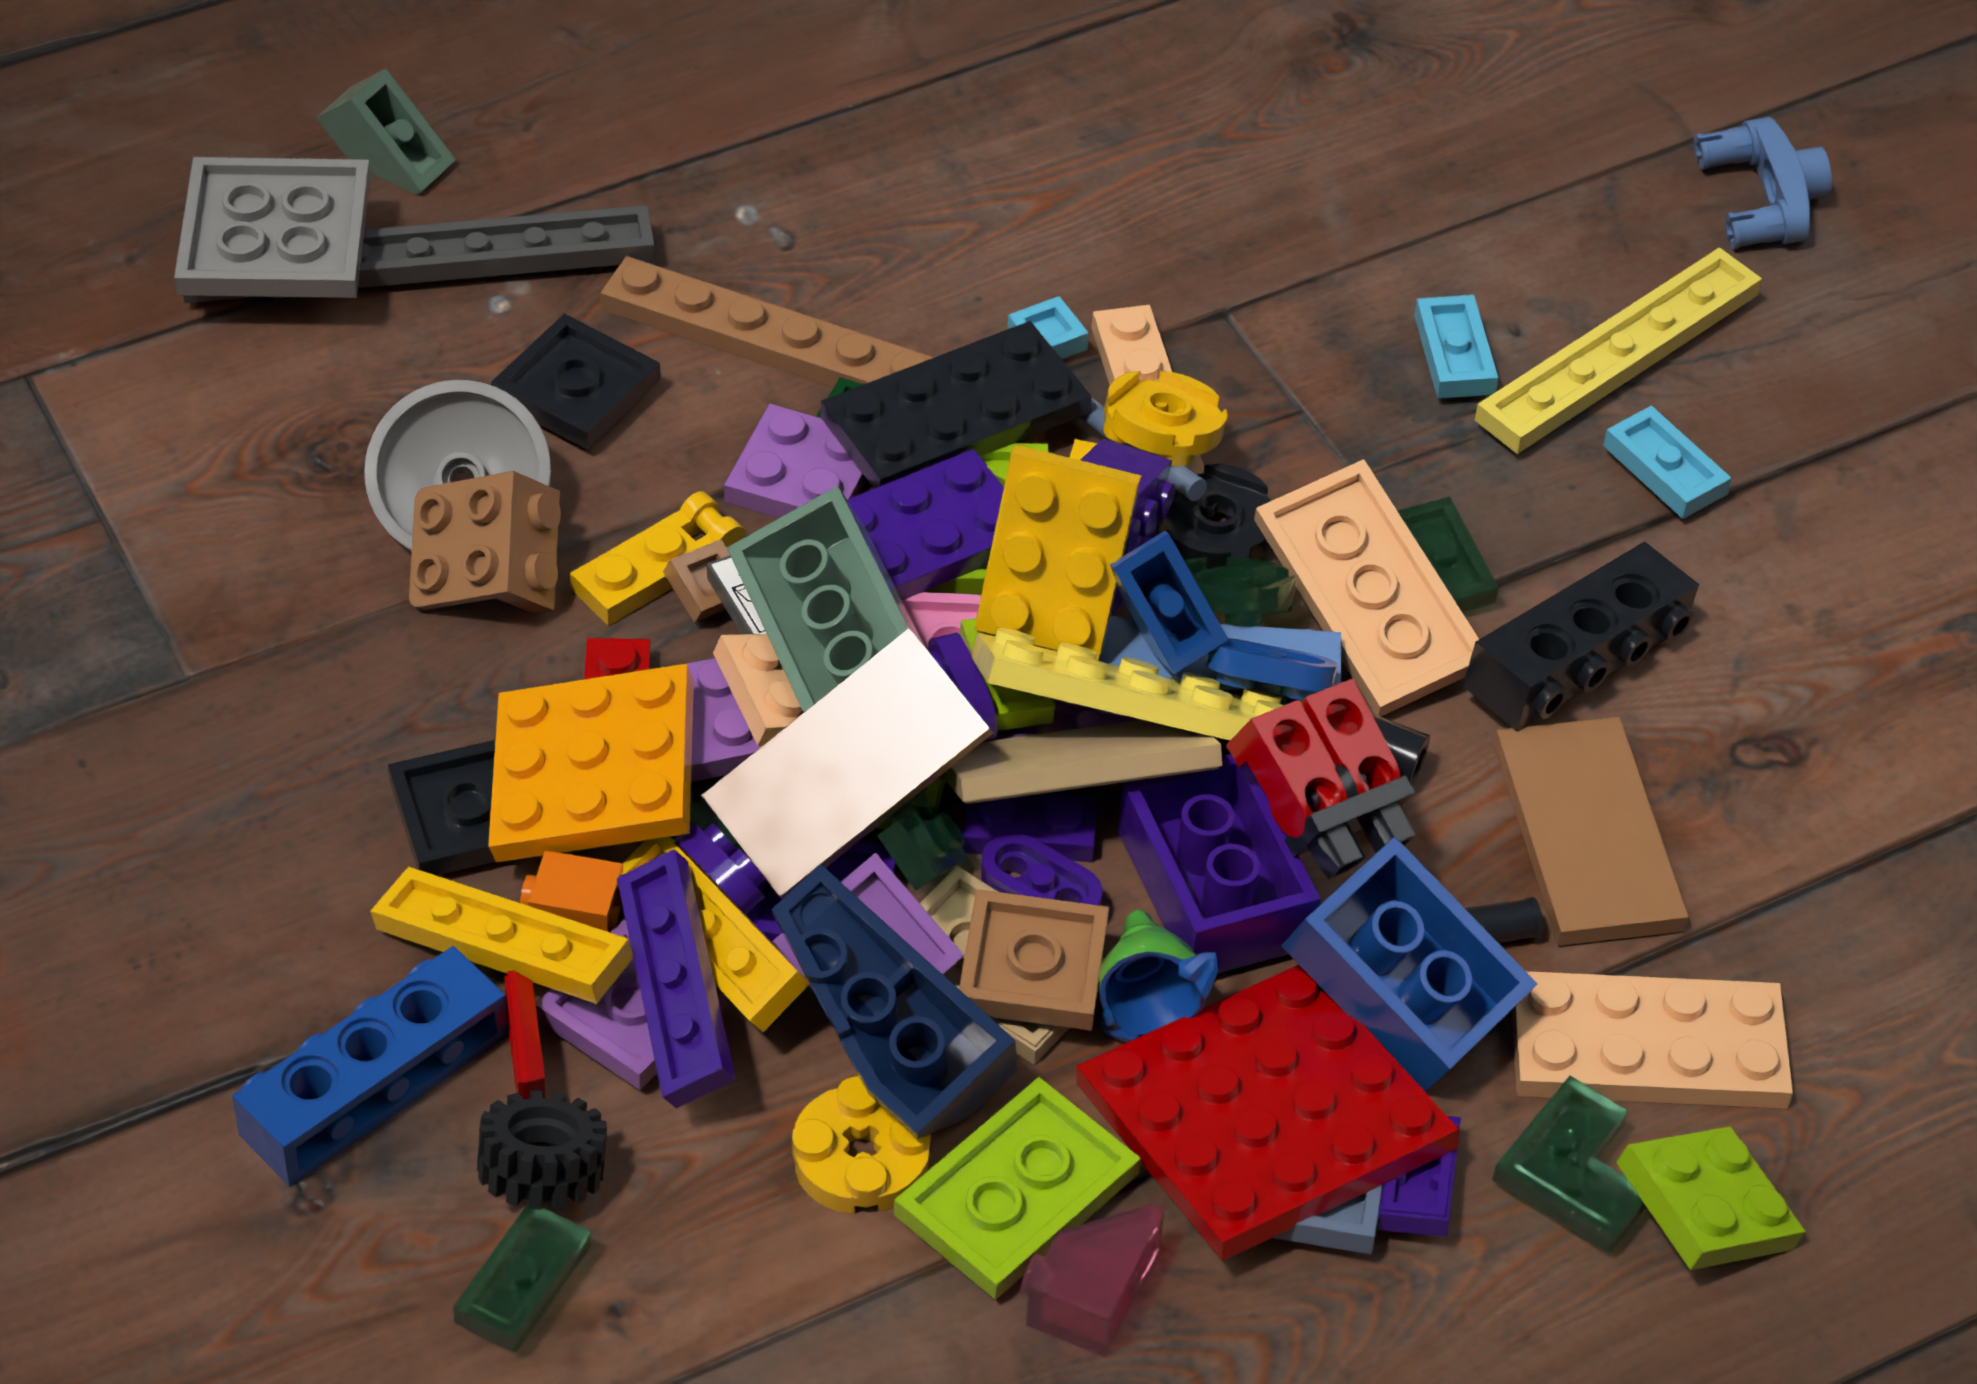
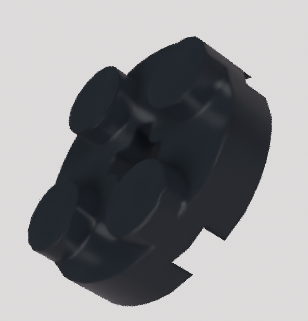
M1226 464L1204 465V473L1197 475L1207 482L1205 494L1199 500L1191 501L1175 489L1174 498L1165 519L1158 518L1157 533L1160 534L1163 531L1169 533L1185 563L1203 569L1216 570L1221 575L1228 577L1240 576L1247 572L1251 562L1260 559L1271 548L1254 521L1256 508L1271 501L1267 496L1268 487L1259 477L1242 468ZM1216 512L1226 514V521L1215 522L1204 516L1213 517Z

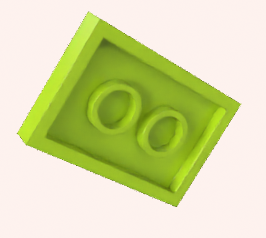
M1038 1077L894 1199V1216L996 1300L1139 1174L1141 1158L1043 1079Z

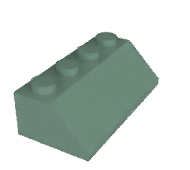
M838 485L727 547L803 713L907 629L910 628L923 644L864 524Z

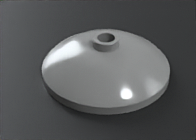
M447 380L436 382L411 392L384 415L368 445L364 476L368 499L376 517L392 538L412 552L414 501L420 489L453 482L454 477L462 472H468L474 478L516 471L551 486L552 470L550 452L544 434L533 415L523 404L507 392L486 383L472 380Z

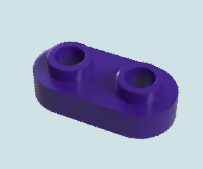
M954 632L931 638L928 642V652L993 732L983 742L995 740L997 737V720L993 702L959 633Z
M693 822L690 825L689 834L679 835L674 840L744 914L747 915L765 898L757 886L766 877L713 823L703 831Z
M1021 833L1002 834L989 841L982 852L981 880L998 892L1101 906L1102 886L1096 875L1031 836ZM1007 873H1018L1022 876L1012 877Z

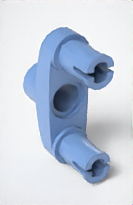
M1771 117L1747 120L1742 123L1741 127L1707 134L1699 133L1694 136L1695 157L1697 162H1699L1701 170L1748 161L1750 165H1755L1770 206L1761 207L1760 209L1738 213L1730 212L1725 215L1726 235L1733 250L1764 242L1780 241L1785 245L1808 240L1810 224L1809 200L1828 197L1832 191L1830 163L1823 147L1817 146L1795 150L1786 134Z

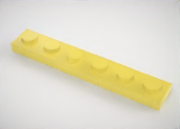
M1719 247L1478 403L1475 421L1518 454L1758 296L1762 278Z

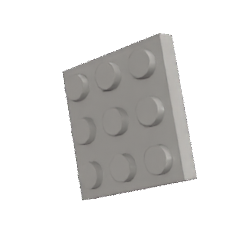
M193 157L174 275L176 294L190 296L357 298L371 178L369 160Z

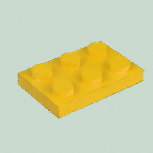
M1015 445L1008 465L974 630L996 635L998 628L1020 631L1035 637L1034 645L1058 651L1060 643L1075 644L1097 652L1096 661H1099L1117 588L1110 564L1124 556L1142 475Z

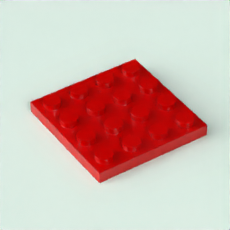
M1296 965L1208 1005L1196 1017L1189 1019L1184 1016L1076 1065L1078 1087L1130 1150L1141 1158V1163L1222 1261L1295 1227L1297 1223L1327 1212L1459 1147V1128L1365 1025L1346 1014L1300 965Z

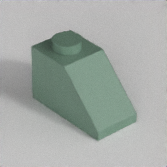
M386 68L351 86L316 117L317 121L347 159L369 160L370 173L415 195L422 192L456 160Z

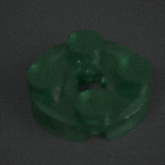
M1207 557L1184 560L1212 611L1225 614L1224 621L1227 624L1241 627L1258 626L1262 624L1263 613H1287L1292 611L1296 577L1295 575L1288 577L1289 570L1282 565L1253 558L1227 557L1226 566L1207 569Z

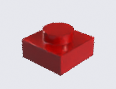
M587 638L584 679L650 669V639Z

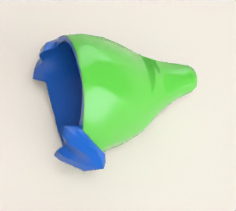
M1143 910L1131 912L1126 916L1123 935L1120 941L1107 954L1101 964L1098 997L1103 1012L1098 1017L1097 1027L1109 1038L1127 1043L1184 1016L1189 1019L1196 1017L1205 1007L1206 998L1218 973L1216 952H1203L1196 955L1187 942L1156 924L1147 912Z

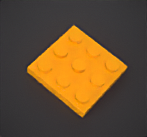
M688 664L499 693L488 847L496 862L543 856L545 850L563 853L689 834L694 679Z

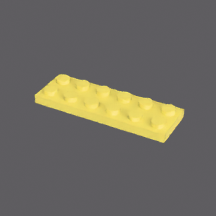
M998 628L996 636L977 633L971 656L987 683L1226 740H1231L1251 718L1284 706L1280 704L1281 696L1258 688L1244 689L1241 696L1219 690L1221 683L1200 674L1184 672L1181 681L1159 676L1157 675L1159 667L1133 658L1123 657L1120 666L1096 661L1097 652L1070 643H1060L1058 651L1034 646L1035 637L1007 628Z

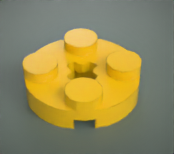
M1133 371L1120 375L1110 384L1104 406L1105 421L1103 433L1112 441L1128 443L1141 450L1172 460L1171 466L1173 467L1189 465L1193 455L1207 453L1221 442L1228 416L1227 410L1224 409L1221 412L1218 409L1220 397L1204 383L1189 376L1168 371H1160L1158 381H1139L1141 371Z
M859 1076L846 1078L839 1084L838 1088L829 1090L812 1100L799 1115L792 1134V1155L795 1161V1172L799 1184L805 1192L815 1201L831 1210L855 1214V1206L871 1207L878 1205V1212L894 1209V1199L928 1171L931 1134L917 1139L868 1094ZM854 1140L871 1141L874 1143V1150L877 1153L871 1156L862 1151L855 1157L847 1154L849 1142Z

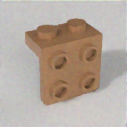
M516 471L420 489L414 501L409 589L411 605L422 610H430L496 598L534 614L554 611L555 585L558 579L556 563L558 524L561 518L559 505L560 491Z

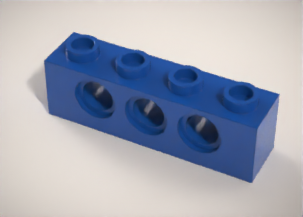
M454 945L433 960L422 961L409 972L405 979L381 995L364 1000L350 1016L325 1033H318L309 1037L301 1044L297 1052L270 1070L259 1072L249 1078L242 1088L232 1095L239 1136L291 1187L507 1037L509 1034L505 994ZM313 1097H319L317 1099L306 1100Z

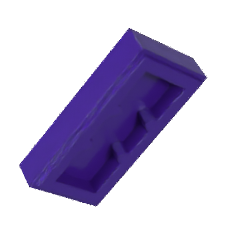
M1448 1116L1459 1128L1460 1139L1461 1117ZM1458 1149L1383 1184L1378 1210L1377 1230L1448 1237Z

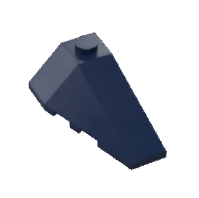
M821 864L772 908L775 920L868 1094L917 1139L969 1118L1017 1072L1016 1040Z

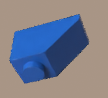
M1163 531L1110 564L1122 600L1150 650L1173 674L1229 640L1168 532Z

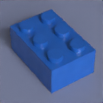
M1393 837L1315 909L1282 945L1287 953L1346 1014L1365 1025L1425 1092L1538 985L1396 837Z

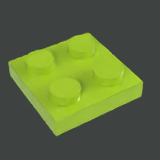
M1731 1126L1628 1144L1616 1161L1690 1270L1793 1250L1806 1233L1787 1206L1784 1198L1776 1191L1749 1153L1746 1145L1739 1139Z

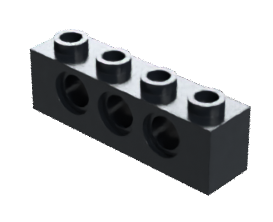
M1644 541L1475 641L1463 687L1516 731L1540 717L1547 719L1554 715L1564 702L1582 691L1589 693L1595 690L1614 671L1624 665L1628 667L1636 665L1650 649L1665 640L1674 641L1678 639L1688 629L1693 620L1694 613L1691 611L1699 583Z

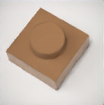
M721 539L671 559L663 570V573L694 623L726 610L707 579V563L730 556Z

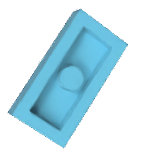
M1474 295L1418 298L1416 300L1414 317L1437 399L1494 394L1497 389L1498 374Z
M1652 405L1606 430L1603 446L1682 519L1728 495L1732 478Z

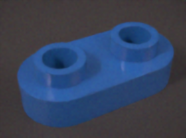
M1228 638V641L1208 653L1206 666L1218 672L1216 680L1219 683L1244 689L1254 688L1255 681L1281 686L1280 693L1282 695L1298 700H1303L1309 695L1334 686L1338 667L1337 662L1316 654Z

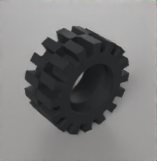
M542 1090L530 1091V1098L526 1100L519 1093L507 1095V1105L497 1100L490 1105V1112L484 1111L481 1116L477 1159L478 1179L481 1185L488 1184V1192L495 1198L506 1192V1203L518 1206L522 1199L530 1200L529 1209L542 1210V1201H551L554 1209L566 1208L568 1197L576 1204H579L587 1199V1192L595 1194L600 1188V1181H603L607 1138L606 1121H601L602 1114L596 1108L587 1110V1102L578 1097L573 1102L567 1103L565 1093L554 1092L552 1099H545L542 1096Z

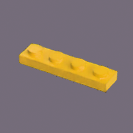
M663 837L645 840L623 863V874L673 849L688 861L715 985L752 1024L764 1032L810 984L807 978L746 914L735 905L721 888L707 876L697 863L683 851L673 838Z
M409 866L370 911L376 930L441 952L454 945L471 962L504 973L515 970L531 979L533 983L595 1004L600 1001L633 959L628 938Z

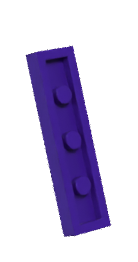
M673 849L617 877L662 1097L677 1109L736 1080L688 861Z

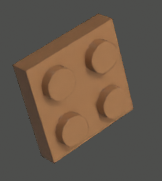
M976 889L959 990L989 1017L1092 1031L1109 907Z

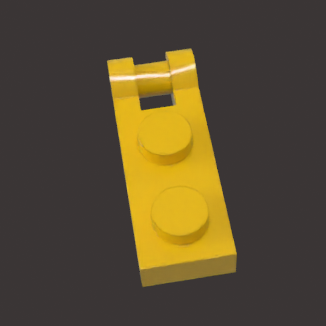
M696 492L686 499L679 511L570 573L571 590L607 626H610L673 589L663 573L671 559L720 539L727 548L745 538L746 530L731 516L723 517L719 514V504L706 492ZM702 531L706 534L697 541L692 538Z

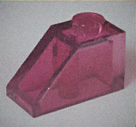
M1149 1204L1059 1231L1046 1256L1036 1253L1024 1274L1020 1292L1028 1296L1026 1325L1105 1357L1160 1249L1165 1209Z

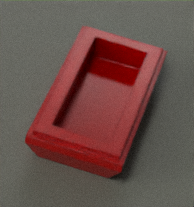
M515 970L507 971L508 976H504L505 998L515 1090L524 1100L530 1098V1091L542 1090V1096L546 1099L545 1074L533 981Z

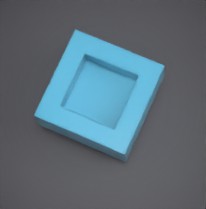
M1060 296L1008 315L1007 329L1031 321L1061 359L1088 349L1089 332Z

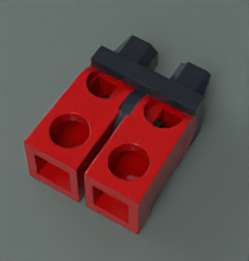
M1354 679L1309 695L1301 702L1297 700L1251 718L1226 745L1238 767L1249 765L1268 798L1275 822L1288 835L1284 841L1292 856L1296 857L1310 851L1328 880L1351 870L1366 858L1353 834L1354 832L1363 829L1376 853L1393 837H1396L1405 846L1416 836L1410 819L1402 806L1415 794V791L1406 775L1400 777L1396 760Z

